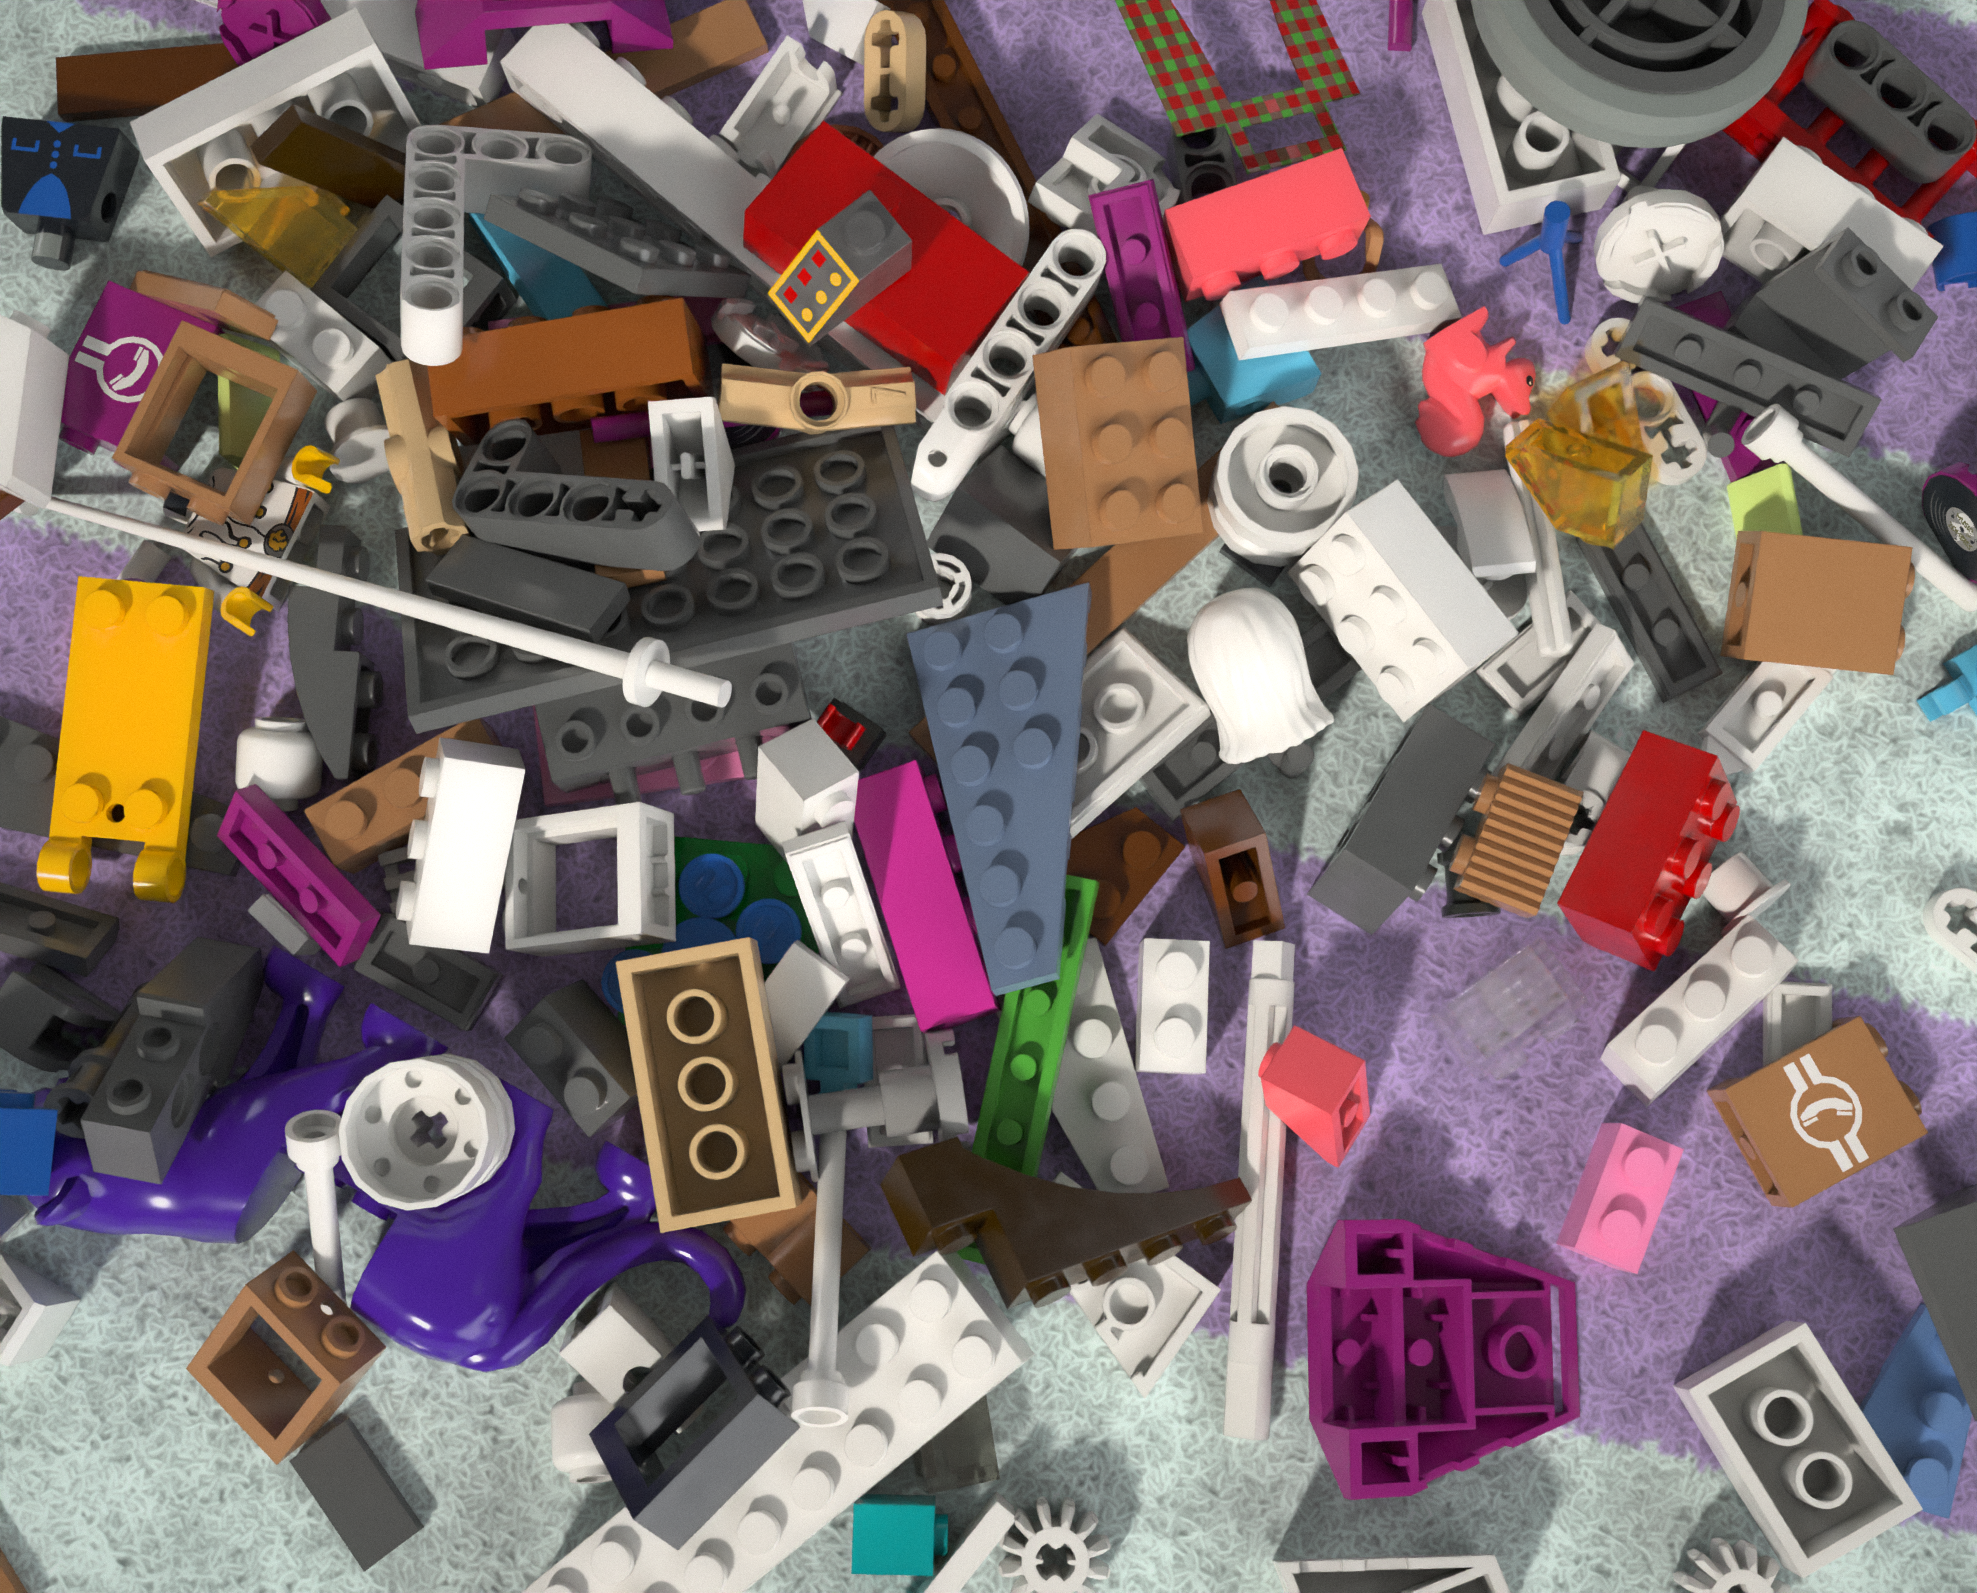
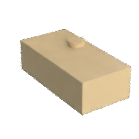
M746 937L617 961L616 968L660 1233L798 1207L803 1201L798 1172H796L792 1137L758 941Z

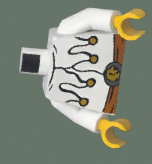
M313 445L303 447L295 456L284 457L250 526L229 516L224 525L209 521L186 508L190 501L189 499L171 491L167 499L164 500L163 513L165 516L185 524L186 527L183 531L185 533L303 564L320 529V525H322L331 507L315 491L308 489V487H312L325 494L330 493L333 485L322 479L323 474L330 465H339L340 459ZM223 467L217 468L213 471L207 485L226 493L237 471ZM183 549L193 556L190 563V573L198 586L215 591L213 608L221 613L224 620L248 636H253L256 633V630L250 627L254 614L261 609H265L269 613L272 609L279 612L289 592V585L292 586L293 581Z

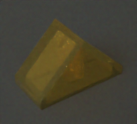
M1624 360L1568 386L1547 412L1549 419L1592 496L1647 469L1630 364Z

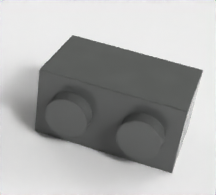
M584 979L543 997L504 1038L589 1138L624 1117L639 1103L627 1029Z

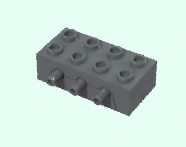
M791 642L685 668L731 682V696L727 705L723 708L665 691L661 692L653 704L642 707L629 703L626 700L622 684L535 705L552 782L565 793L611 782L615 803L620 805L642 802L636 776L675 767L680 793L684 796L701 793L706 789L700 760L736 751L739 753L744 778L746 780L757 779L758 746L812 719L794 643Z

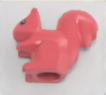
M1485 306L1444 328L1423 343L1426 353L1422 368V381L1429 398L1418 404L1419 417L1415 424L1421 435V441L1426 448L1444 457L1464 455L1478 446L1483 436L1485 417L1478 402L1482 397L1491 394L1502 409L1513 419L1518 418L1521 414L1528 415L1531 411L1529 396L1536 376L1534 364L1526 358H1516L1506 362V355L1516 344L1514 337L1507 338L1493 345L1485 342L1480 332L1489 316Z

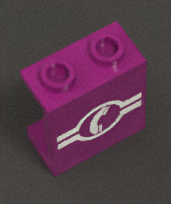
M108 280L69 357L59 439L90 455L95 454L98 446L115 452L181 321L188 322L218 336L219 334H226V332L218 326ZM164 455L160 465L177 472L179 466ZM114 460V463L124 468L122 465H120L118 462Z

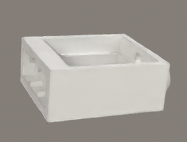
M634 802L515 820L505 870V909L502 916V925L506 935V950L547 957L676 941L674 813L642 802ZM617 837L618 924L556 932V845Z

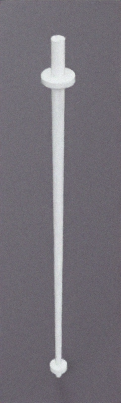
M52 496L46 507L53 511L623 679V693L629 703L642 707L653 704L662 691L721 708L727 705L731 696L732 685L730 681L671 665L669 649L666 643L652 637L642 638L636 643L631 652L628 653ZM25 501L13 511L33 516L37 514L40 507Z

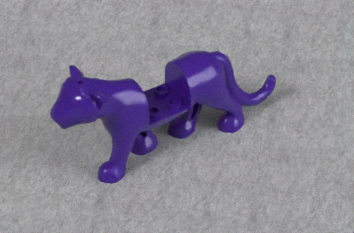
M273 945L264 964V980L269 989L283 999V1003L271 1036L253 1065L236 1082L218 1088L205 1099L162 1184L94 1172L85 1138L69 1137L56 1130L48 1196L26 1195L28 1200L37 1208L34 1214L37 1225L42 1226L62 1225L105 1234H156L182 1237L205 1243L240 1244L245 1242L267 1224L284 1203L302 1174H304V1171L297 1167L296 1163L289 1158L287 1153L285 1126L291 1118L311 1110L332 1111L342 1118L346 1101L366 1076L391 1062L445 1054L449 1048L377 1005L370 1003L360 1027L361 1039L365 1049L347 1057L317 1064L326 1022L345 986ZM69 1077L58 1079L55 1087L61 1083H66ZM501 1078L499 1080L512 1101L515 1125L514 1136L508 1157L493 1177L470 1192L437 1207L407 1211L378 1203L359 1188L343 1163L341 1155L339 1156L338 1163L333 1167L335 1186L345 1190L349 1185L357 1190L351 1200L353 1203L380 1219L387 1221L388 1218L394 1220L361 1275L352 1296L350 1309L396 1343L425 1358L485 1373L518 1366L547 1344L585 1299L608 1280L628 1269L663 1260L683 1263L701 1276L710 1292L709 1317L723 1328L733 1326L743 1310L747 1290L743 1273L727 1248L704 1230L695 1227L660 1233L659 1222L650 1221L653 1213L656 1211L649 1165L605 1140L598 1152L595 1170L600 1183L608 1193L595 1201L574 1206L529 1209L532 1199L542 1184L544 1139L552 1121L554 1109ZM44 1087L32 1092L36 1093L34 1105L44 1107L43 1104L46 1097L53 1088Z

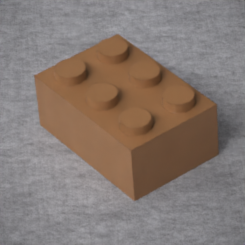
M1177 337L1073 346L1032 355L1054 550L1091 548L1203 533L1184 338Z

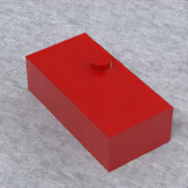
M823 120L745 209L743 247L782 275L817 229L868 190H871L911 238V270L849 316L844 322L903 366L910 367L911 372L945 396L1025 282L1029 271Z

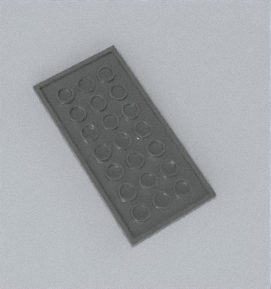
M894 425L834 430L813 435L801 432L731 449L735 469L726 530L699 531L701 540L693 558L681 567L665 571V581L627 588L631 600L598 642V645L630 653L639 640L644 637H652L666 643L669 649L671 665L688 668L943 606L939 582ZM652 468L653 481H655L654 468ZM408 527L395 530L399 591L517 622L432 595L425 579L446 554L437 556L431 552H417L410 540ZM469 528L471 537L477 538ZM557 562L595 574V565ZM401 614L407 712L416 734L623 683V679Z

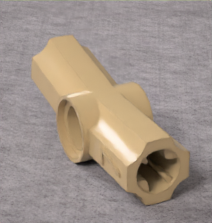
M405 359L387 364L386 369L375 375L390 438L384 440L385 454L396 488L402 495L403 509L413 546L417 552L426 551L439 556L447 554L462 534L471 537L469 527L453 509L452 503L455 490L465 473L456 438L433 417L427 365Z
M723 363L721 366L717 405L722 422L793 429L810 435L834 430L914 424L916 422L915 385L910 367L839 373L823 371L801 373ZM817 386L829 393L833 402V409L828 419L816 421L803 413L799 401L803 389Z

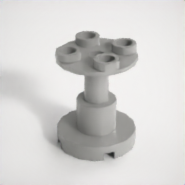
M952 1027L925 1031L927 1065L879 1071V1085L815 1095L808 1094L802 1051L795 1050V1063L782 1065L787 1105L801 1104L804 1130L791 1132L796 1172L810 1171L812 1182L819 1181L814 1135L885 1125L887 1138L938 1130L939 1142L954 1138L959 1134L969 1133L958 1053L944 1055L943 1047L955 1044ZM961 1142L963 1148L971 1152L969 1142Z

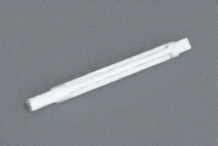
M1253 940L1251 979H1249L1238 1178H1241L1252 1201L1235 1220L1237 1228L1235 1229L1223 1435L1250 1440H1268L1270 1433L1286 1124L1266 1106L1261 1078L1258 1076L1263 1057L1270 1046L1275 1042L1283 1044L1292 1030L1295 944L1284 941Z

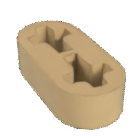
M883 10L877 12L870 19L865 33V115L869 123L876 130L892 133L910 132L919 125L925 109V28L921 20L912 13ZM899 34V45L892 46V35ZM898 97V110L891 111V98Z

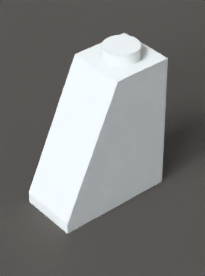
M14 310L10 318L0 315V490L45 510L52 494L69 355L46 339L51 331L47 326L20 311Z

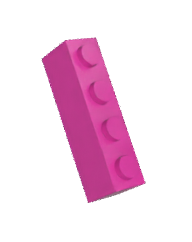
M914 760L858 780L854 823L920 1031L925 1033V1031L953 1028L1002 1011L998 997L991 990L969 896L965 897L958 873L963 872L955 835H945L938 814L948 810L940 780L936 773L926 776L925 771Z

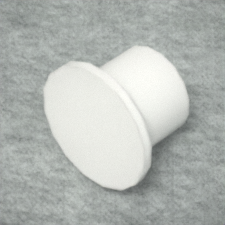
M366 398L349 399L335 405L327 413L324 419V427L333 445L330 454L340 459L339 465L332 464L329 466L336 479L346 483L363 484L389 471L384 440L390 438L377 405Z
M1741 851L1711 873L1709 883L1702 895L1729 923L1721 932L1724 937L1748 914L1756 918L1785 893L1791 884L1784 879L1773 885Z

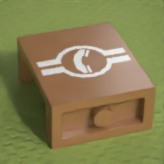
M1861 1016L1838 1018L1832 1022V1029L1743 1078H1728L1706 1090L1771 1206L1793 1208L1928 1133L1919 1118V1115L1922 1114V1108L1917 1096L1906 1083L1897 1080L1885 1059L1888 1056V1049L1884 1039L1871 1024L1864 1023Z

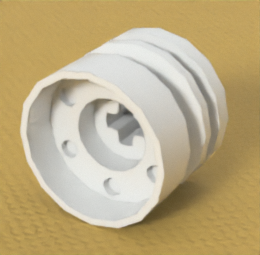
M449 1053L391 1062L366 1076L346 1101L338 1131L341 1158L355 1184L378 1203L408 1211L437 1207L489 1181L508 1157L515 1125L512 1101L499 1078L478 1061ZM443 1114L448 1120V1123L441 1130L444 1137L433 1140L428 1134V1131L434 1125L431 1117Z

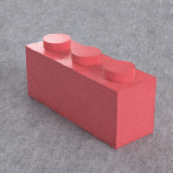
M1340 148L1168 208L1164 211L1162 219L1175 278L1184 301L1187 302L1202 296L1205 297L1206 301L1224 298L1229 291L1239 289L1241 282L1263 275L1264 280H1274L1283 277L1299 266L1300 261L1320 254L1324 260L1344 255L1356 247L1357 241L1371 215L1344 151Z

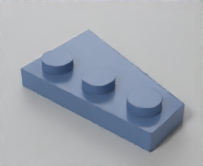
M1921 1303L1881 1367V1372L1859 1408L1923 1508L1921 1511L1949 1519L1972 1413L1927 1307Z

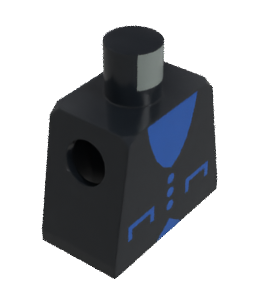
M3 116L1 124V207L4 215L26 234H35L31 260L35 264L52 270L66 271L71 268L76 239L109 242L140 154L138 149L119 128Z

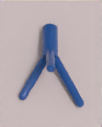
M1552 201L1545 207L1540 235L1500 257L1499 262L1502 266L1507 267L1540 249L1544 253L1549 254L1558 320L1561 324L1565 325L1570 322L1571 317L1562 249L1564 243L1579 244L1583 240V235L1580 232L1567 230L1570 207L1563 201Z

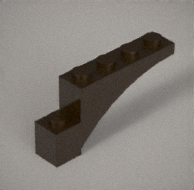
M958 1136L898 1155L880 1184L913 1257L934 1249H938L940 1255L952 1254L975 1241L1007 1309L1030 1300L1035 1308L1049 1305L1067 1295L1072 1289L1071 1285L1089 1279L1092 1286L1105 1284L1122 1275L1128 1269L1127 1264L1141 1259H1145L1149 1266L1159 1264L1179 1253L1183 1249L1182 1244L1199 1238L1202 1245L1217 1242L1237 1228L1234 1220L1252 1201L1240 1177L1203 1188L1165 1193H1114L1071 1187L1029 1176L982 1158L964 1149Z

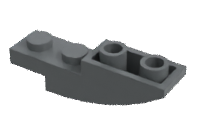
M320 525L316 568L367 582L370 566L369 553L365 546H361V540L346 526ZM289 585L287 616L289 654L295 688L303 715L318 751L333 776L343 783L350 785L364 777L365 771L372 772L376 765L377 739L375 734L368 733L370 709H378L382 702V675L380 671H374V662L360 652L351 651V645H360L364 632L363 613L360 608H355L356 600L310 586Z

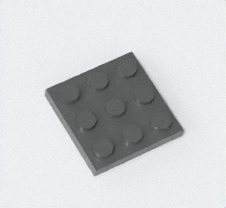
M521 188L518 197L490 194L484 215V220L634 294L744 299L751 278V274L729 264L732 256L726 251L703 243H695V246L692 247L680 241L681 230L666 223L647 219L644 224L632 218L634 209L631 206L607 197L599 196L595 204L580 196L561 192L557 201L555 198L544 193Z

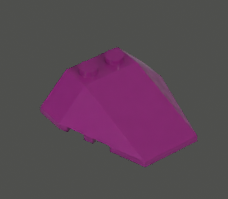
M1404 1219L1337 1220L1307 1282L1309 1420L1344 1498L1359 1500L1412 1496L1427 1489V1483L1454 1470L1463 1472L1480 1464L1479 1458L1505 1446L1517 1447L1580 1417L1575 1282L1510 1258L1493 1255L1473 1247L1472 1244L1455 1238H1447ZM1550 1285L1557 1287L1559 1293L1563 1411L1555 1413Z

